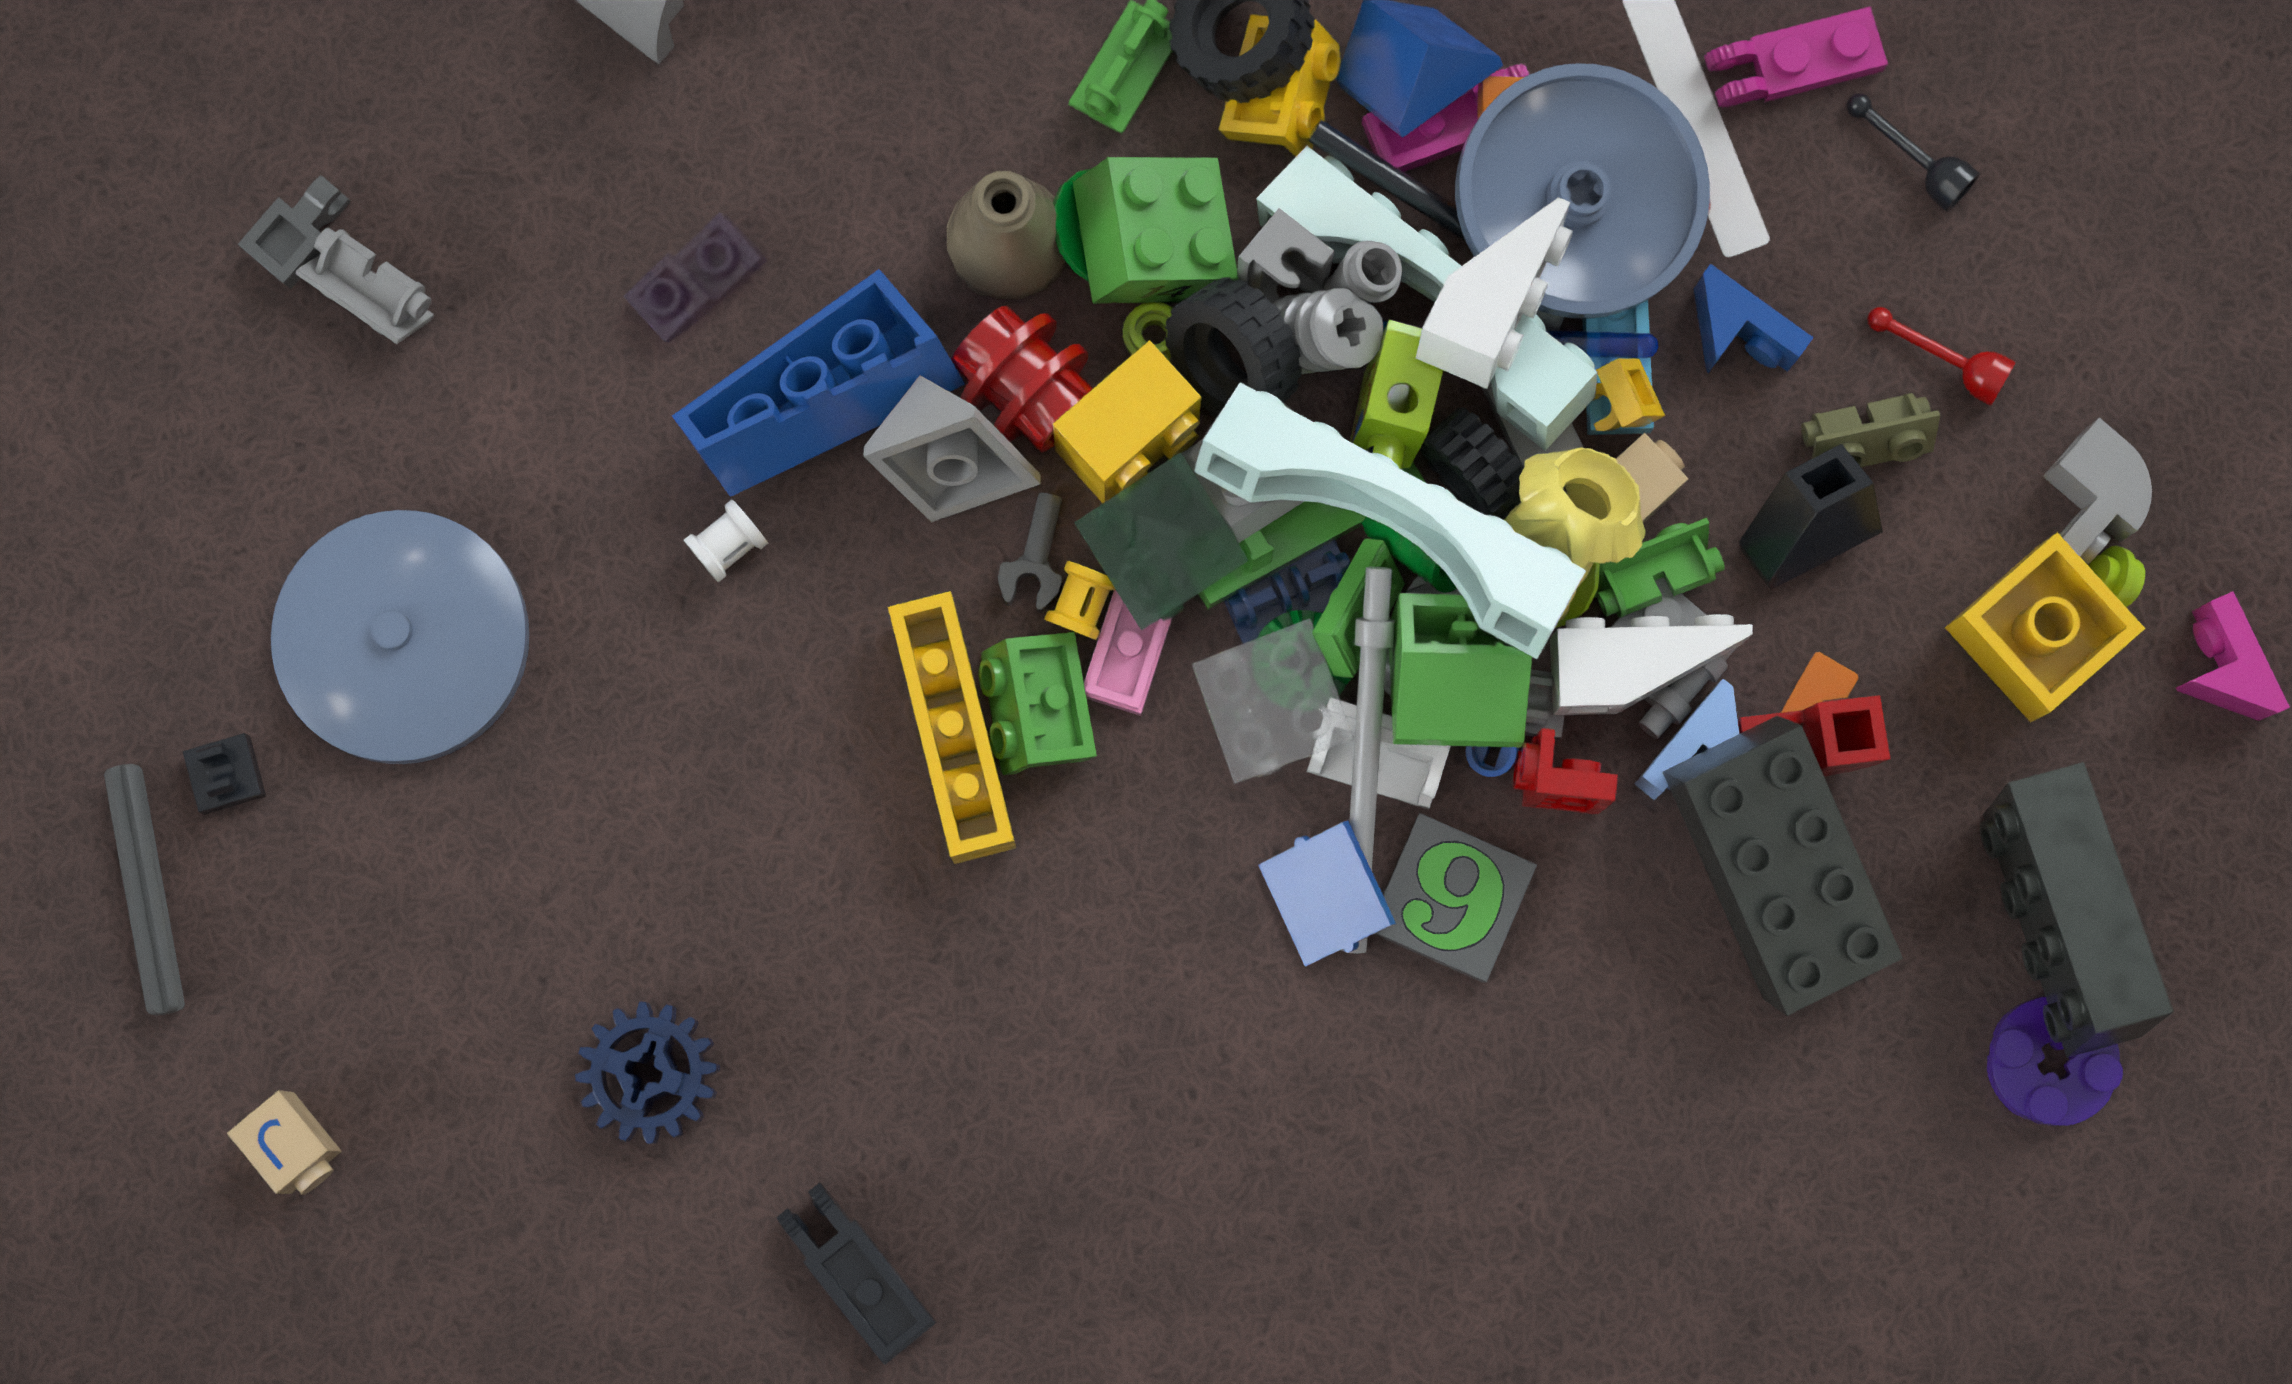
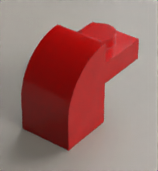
M1880 695L1818 702L1800 711L1747 716L1737 719L1739 734L1775 716L1802 725L1823 776L1856 771L1890 760Z

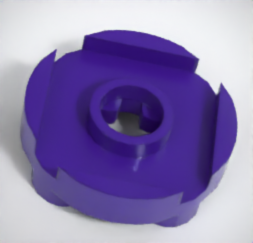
M2046 997L2032 999L2017 1005L2006 1013L1994 1030V1037L1990 1043V1055L1987 1056V1073L1991 1086L2005 1107L2024 1119H2029L2037 1124L2067 1126L2082 1122L2099 1112L2109 1101L2113 1090L2120 1085L2123 1078V1068L2119 1061L2120 1052L2118 1044L2075 1055V1057H2069V1060L2064 1064L2067 1073L2061 1079L2054 1072L2042 1074L2037 1065L2045 1058L2041 1048L2047 1043L2054 1050L2064 1048L2062 1042L2055 1043L2051 1039L2046 1028L2043 1016V1007L2048 1004Z

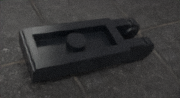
M819 1182L808 1191L812 1197V1203L824 1217L829 1219L839 1232L822 1247H819L808 1232L807 1225L798 1214L793 1213L787 1208L776 1219L807 1258L803 1263L885 1365L936 1324L937 1321L858 1221H851L829 1191Z

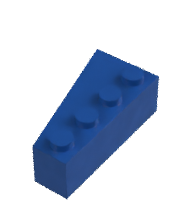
M878 269L676 412L672 417L704 463L731 497L880 426L919 376L928 379L949 392L965 385L936 334L881 270Z

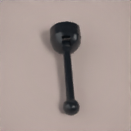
M1857 93L1848 99L1847 111L1852 117L1866 119L1927 170L1925 183L1928 195L1946 212L1950 211L1978 180L1981 173L1962 159L1943 157L1934 160L1872 109L1871 100L1867 95Z

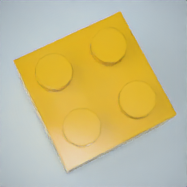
M1149 340L1053 423L1055 451L1105 506L1117 496L1123 502H1126L1149 482L1151 476L1147 470L1165 455L1172 461L1197 440L1199 435L1194 429L1200 423L1201 396Z
M2057 532L2032 550L1951 621L1945 629L2030 722H2033L2052 712L2138 636L2145 627Z

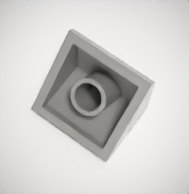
M922 376L916 379L864 446V457L931 522L1040 485V473L974 405Z

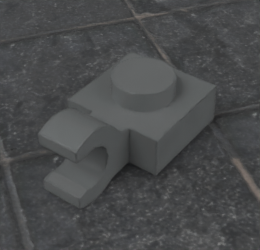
M320 175L308 187L303 197L293 208L278 197L237 245L283 284L292 289L301 278L296 275L297 269L321 254V252L314 248L315 241L321 233L318 230L322 226L334 221L349 205L351 200Z

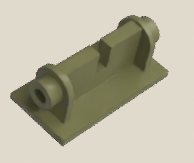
M1908 393L1899 397L1867 403L1866 411L1871 423L1862 424L1856 407L1852 406L1824 413H1815L1812 415L1811 421L1801 424L1805 446H1814L1812 459L1842 444L1862 468L1892 460L1898 462L1911 461L1925 453L1933 452L1940 413L1939 410L1931 412L1929 402L1925 396L1915 398L1913 393Z

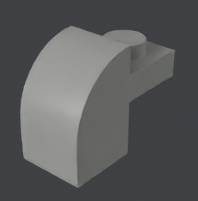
M2100 417L2080 433L2043 475L2046 480L2081 509L2060 533V536L2086 564H2089L2110 541L2111 537L2103 531L2104 529L2121 542L2138 531L2148 514L2152 497V485L2147 466L2137 450Z

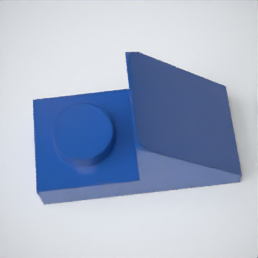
M1712 264L1708 266L1694 287L1707 373L1710 372L1736 336L1747 342L1744 346L1745 350L1756 361L1769 368H1775L1779 365L1787 372L1813 339L1807 332Z

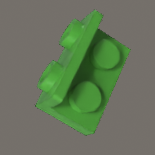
M1075 632L1007 638L982 652V661L979 666V683L982 692L989 699L993 722L990 728V745L994 756L1000 761L1003 775L1017 774L1031 767L1088 761L1097 756Z

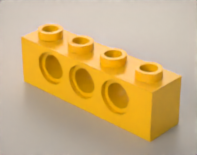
M951 591L888 607L952 861L954 864L1016 849Z

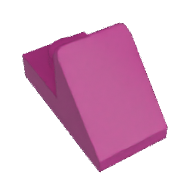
M2234 592L2223 595L2193 610L2192 613L2197 621L2193 624L2195 640L2201 651L2208 658H2215L2219 668L2176 687V691L2257 721L2290 708Z

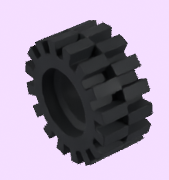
M1458 407L1427 434L1420 450L1423 456L1429 460L1427 463L1430 468L1439 474L1440 477L1438 479L1445 487L1448 486L1452 490L1453 495L1458 501H1462L1465 505L1484 515L1496 516L1502 520L1521 503L1519 494V476L1523 471L1520 468L1521 462L1516 456L1509 453L1507 450L1508 446L1502 439L1498 440L1494 436V430L1486 423L1482 425L1479 417L1473 412L1469 413L1466 408Z

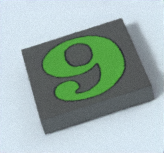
M1419 813L1383 894L1396 924L1374 935L1482 983H1486L1537 864Z

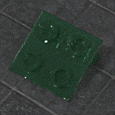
M1181 452L1074 522L1141 630H1144L1159 619L1166 621L1174 617L1184 609L1183 604L1250 561Z

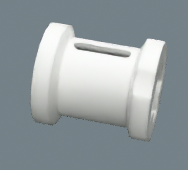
M732 499L725 504L726 513L699 535L690 534L684 539L687 546L718 583L726 577L725 570L754 546L762 549L768 544L758 528Z

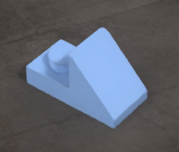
M1722 679L1710 691L1635 782V785L1653 800L1661 795L1666 788L1670 790L1663 771L1692 758L1695 753L1698 755L1739 735L1734 689L1731 684Z

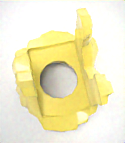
M1581 447L1566 451L1535 454L1525 460V467L1519 476L1521 503L1511 510L1505 520L1515 532L1543 547H1552L1560 550L1569 557L1572 563L1585 569L1586 572L1578 587L1588 576L1594 562L1618 563L1624 558L1634 557L1641 548L1646 533L1641 517L1639 485L1635 483L1625 467L1618 464L1616 458L1593 449ZM1575 590V592H1574V594H1573V596H1572L1570 602H1572V600H1573V598H1574V596H1575V594H1576V590ZM1570 602L1568 603L1559 621L1563 620L1566 614L1568 613Z

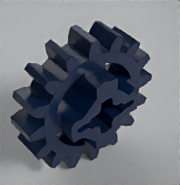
M648 1002L638 1003L636 1018L633 1019L621 1008L613 1010V1019L616 1026L610 1030L595 1024L591 1029L600 1040L599 1045L596 1049L580 1047L579 1054L582 1057L592 1061L590 1070L575 1074L576 1081L591 1084L593 1092L581 1101L583 1107L601 1106L604 1111L599 1116L596 1124L600 1128L606 1129L616 1121L620 1122L619 1139L624 1141H631L638 1128H642L646 1144H657L661 1127H665L675 1138L682 1136L683 1128L680 1119L686 1116L700 1122L704 1115L695 1105L699 1097L715 1099L717 1095L714 1089L704 1085L705 1076L720 1072V1065L704 1062L702 1055L714 1046L713 1040L711 1038L694 1040L692 1035L696 1031L699 1022L695 1018L689 1017L678 1026L675 1024L676 1007L667 1004L661 1010L658 1018L653 1017V1010ZM649 1029L648 1033L644 1034L640 1045L626 1052L614 1049L628 1035ZM674 1038L682 1045L688 1056L690 1074L679 1071L671 1054L675 1044L673 1042ZM654 1055L656 1056L654 1067L663 1071L662 1079L659 1083L648 1082L643 1091L640 1089L642 1079L633 1074L636 1063L647 1064L651 1056ZM606 1072L616 1075L624 1091L620 1103L622 1108L610 1094ZM670 1093L682 1097L667 1112L647 1117L648 1112L652 1110L654 1101Z

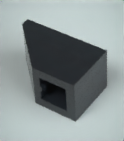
M1842 444L1789 470L1783 475L1740 539L1739 546L1742 553L1770 590L1879 535L1883 530L1874 483Z

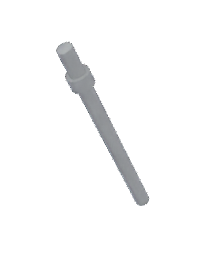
M1366 567L1363 617L1356 618L1354 643L1356 646H1361L1349 823L1371 870L1387 648H1392L1394 645L1395 620L1389 619L1392 569L1386 567ZM1367 938L1358 941L1359 947L1357 950L1347 953L1367 952Z

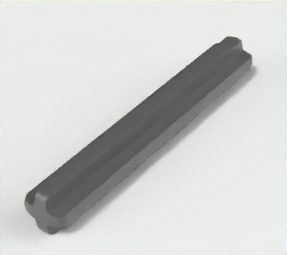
M122 764L105 771L106 790L146 1011L150 1015H166L184 1008V996L143 770L135 764Z

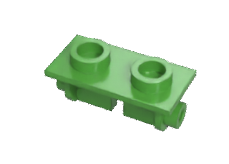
M1130 0L1068 102L1070 106L1116 132L1123 134L1172 53L1169 40H1172V32L1169 30L1170 21L1165 19L1168 14L1166 7L1155 0H1147L1143 6Z
M1705 518L1689 525L1686 523L1671 525L1658 533L1654 539L1642 543L1641 548L1633 558H1624L1618 563H1600L1598 589L1593 598L1597 597L1603 614L1607 617L1616 613L1619 618H1622L1661 602L1662 594L1655 580L1663 577L1673 596L1715 581V574L1724 571L1725 566L1716 547L1708 549V519Z

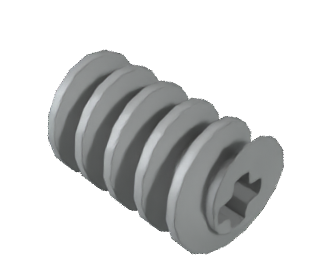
M1334 288L1328 291H1314L1313 293H1300L1298 295L1267 299L1280 310V315L1285 323L1289 324L1293 332L1292 337L1295 345H1298L1301 356L1299 357V366L1302 367V374L1359 368L1372 361L1380 349L1383 337L1382 317L1374 306L1361 300L1356 293L1346 288Z

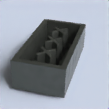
M1775 716L1663 771V775L1759 991L1766 1002L1788 1016L1903 959L1802 725Z
M2084 762L2008 782L1983 814L1985 821L1980 823V836L1989 858H1997L2005 879V882H2002L2000 887L2002 901L2009 917L2012 920L2019 919L2027 942L2022 944L2023 961L2030 978L2033 981L2040 980L2048 1002L2043 1007V1016L2051 1039L2055 1043L2062 1042L2066 1057H2071L2141 1038L2171 1015L2173 1009Z

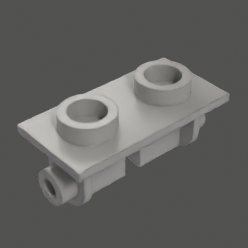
M330 228L324 229L314 244V248L321 252V254L296 271V275L317 288L323 295L343 306L370 325L375 331L383 334L396 344L427 324L434 317V314L428 311L431 298L424 294V285L415 282L388 262L380 265L376 274L372 272L371 267L376 254L351 238L342 229L337 232Z

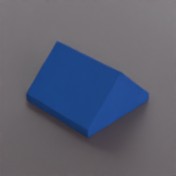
M1363 0L1341 61L1336 81L1343 91L1403 138L1500 69L1503 63L1499 55L1435 8L1389 0Z

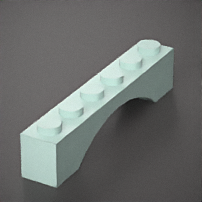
M1308 146L1256 198L1259 222L1262 228L1277 209L1280 208L1334 250L1332 263H1341L1348 250L1361 241H1375L1390 246L1397 253L1401 261L1402 276L1400 281L1411 286L1434 302H1436L1447 277L1461 267L1460 264L1449 257L1446 246L1433 233L1425 229L1417 232L1401 219L1400 212L1388 198L1377 192H1374L1372 195L1368 194L1354 183L1352 174L1340 161L1332 156H1326L1323 159ZM1522 314L1515 331L1524 336L1516 357L1508 371L1497 367L1490 383L1496 412L1546 451L1595 398L1598 372L1594 370L1595 365L1591 358L1581 348L1569 342L1562 345L1546 332L1544 323L1537 315L1534 318H1530Z
M1239 383L1203 439L1194 470L1195 473L1250 503L1273 500L1319 502L1355 511L1389 526L1419 546L1446 572L1467 601L1479 628L1538 659L1586 572L1585 569L1572 563L1569 557L1560 550L1552 547H1543L1515 532L1504 520L1496 516L1484 515L1456 500L1455 496L1447 489L1435 484H1426L1399 469L1390 458L1378 453H1369L1342 438L1331 426L1321 422H1312L1286 408L1274 395L1264 391H1255L1242 383Z

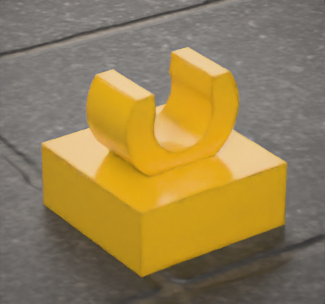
M1617 358L1596 369L1601 383L1596 384V394L1593 400L1599 399L1604 395L1611 403L1609 415L1593 424L1596 431H1612L1620 427H1644L1665 416L1640 359Z

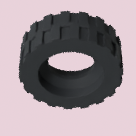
M1177 0L1173 7L1175 9L1174 17L1170 19L1169 30L1172 32V40H1169L1171 50L1178 56L1176 61L1209 94L1213 93L1218 99L1229 102V99H1232L1238 103L1250 102V99L1257 97L1263 99L1270 96V92L1276 88H1282L1290 82L1289 78L1296 70L1299 71L1305 62L1303 59L1307 50L1311 49L1313 42L1311 31L1315 28L1314 17L1309 12L1311 5L1308 0ZM1247 1L1256 2L1264 6L1268 13L1269 25L1261 40L1248 52L1238 57L1222 54L1215 44L1214 36L1222 19L1233 8Z
M1230 277L1221 278L1184 299L1170 311L1172 315L1167 319L1165 326L1167 329V337H1165L1166 348H1169L1171 355L1169 359L1176 370L1201 396V408L1204 407L1209 411L1212 417L1218 418L1239 383L1255 391L1270 393L1282 403L1290 399V396L1297 391L1299 387L1297 381L1302 374V367L1299 366V357L1301 356L1298 345H1295L1292 337L1293 332L1289 324H1286L1280 315V310L1274 303L1271 304L1265 298V294L1258 288L1253 289L1248 286V282L1240 279L1232 281ZM1219 330L1230 339L1240 353L1247 374L1229 356L1222 342Z

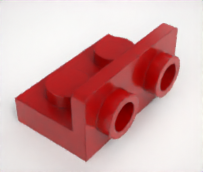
M1541 728L1529 743H1524L1523 750L1518 751L1517 762L1514 765L1513 789L1524 790L1522 806L1598 815L1611 805L1616 798L1618 775L1601 773V763L1582 759H1563L1562 767L1552 768L1555 729Z

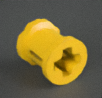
M1067 560L1064 570L1068 577L1055 610L1047 611L1044 620L1097 640L1100 631L1096 624L1109 591L1117 590L1120 581Z

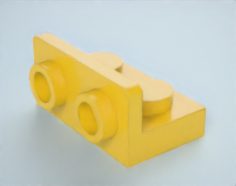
M1250 15L1240 55L1248 52L1261 40L1269 25L1268 16ZM1314 20L1315 28L1311 31V37L1313 38L1311 49L1307 50L1303 59L1305 62L1299 71L1296 70L1289 78L1290 82L1282 88H1276L1270 92V96L1263 99L1257 97L1250 99V102L1238 103L1232 99H1229V102L1226 101L1219 131L1229 140L1284 145L1295 157L1306 146L1310 149L1313 148V144L1307 140L1320 120L1325 121L1323 108L1331 81L1337 77L1340 68L1339 43L1317 20Z

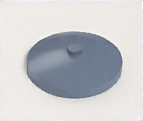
M1580 63L1559 65L1532 73L1515 82L1494 99L1479 117L1466 139L1457 166L1455 181L1457 216L1466 243L1475 257L1558 197L1570 202L1563 227L1572 230L1573 234L1559 266L1547 263L1540 279L1548 282V287L1538 311L1567 318L1590 319L1622 313L1649 300L1664 289L1690 261L1701 240L1708 218L1710 203L1708 167L1701 144L1689 121L1680 109L1656 87L1633 74L1609 66Z
M409 510L383 511L359 517L335 528L319 539L299 559L288 575L275 606L271 629L272 659L279 685L288 703L306 726L320 738L340 750L369 761L387 764L419 763L451 754L468 745L490 728L505 711L515 695L525 670L529 651V620L525 601L514 575L504 560L477 534L459 523L432 513Z

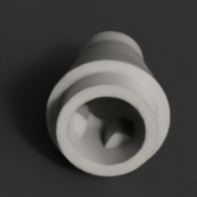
M1375 241L1358 242L1348 250L1334 274L1326 280L1324 291L1334 288H1346L1356 293L1361 300L1369 304L1385 301L1392 297L1399 287L1402 276L1401 261L1397 253L1384 243Z

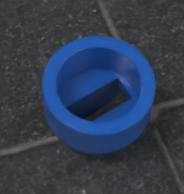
M1466 746V758L1469 765L1474 771L1483 776L1496 777L1505 774L1517 762L1519 747H1502L1494 767L1485 763L1491 747Z

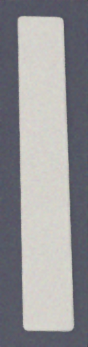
M1622 0L1657 89L1680 109L1692 126L1703 149L1710 181L1711 208L1708 217L1723 254L1726 257H1732L1767 244L1770 237L1675 1Z

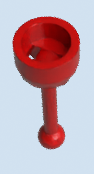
M1884 307L1872 309L1867 317L1868 325L1872 330L1876 332L1887 330L1962 369L1963 382L1966 389L1970 392L1969 394L1989 406H1992L2016 361L1994 351L1981 352L1968 359L1894 320L1891 312Z

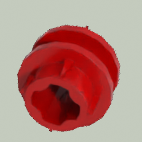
M1001 306L984 318L969 333L951 358L958 373L968 382L960 398L974 405L979 411L991 404L1000 413L993 426L1009 442L1022 434L1041 453L1046 452L1055 446L1053 423L1094 389L1079 375L1088 360V352L1080 344H1072L1057 354L1048 345L1057 329L1056 321L1048 313L1039 314L1025 323L1008 306Z

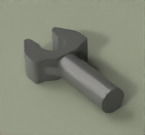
M1038 493L1023 556L1014 562H1003L1000 565L998 582L1007 606L1013 603L1018 582L1027 576L1036 578L1041 585L1036 601L1038 613H1043L1055 602L1060 594L1062 577L1054 573L1048 563L1063 501L1059 496Z

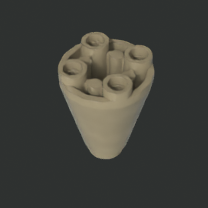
M996 171L982 178L956 203L947 223V251L956 273L968 284V287L974 293L981 296H990L995 299H1022L1044 290L1050 283L1056 281L1061 276L1066 260L1060 254L1055 241L1056 211L1053 205L1055 197L1043 185L1011 171Z

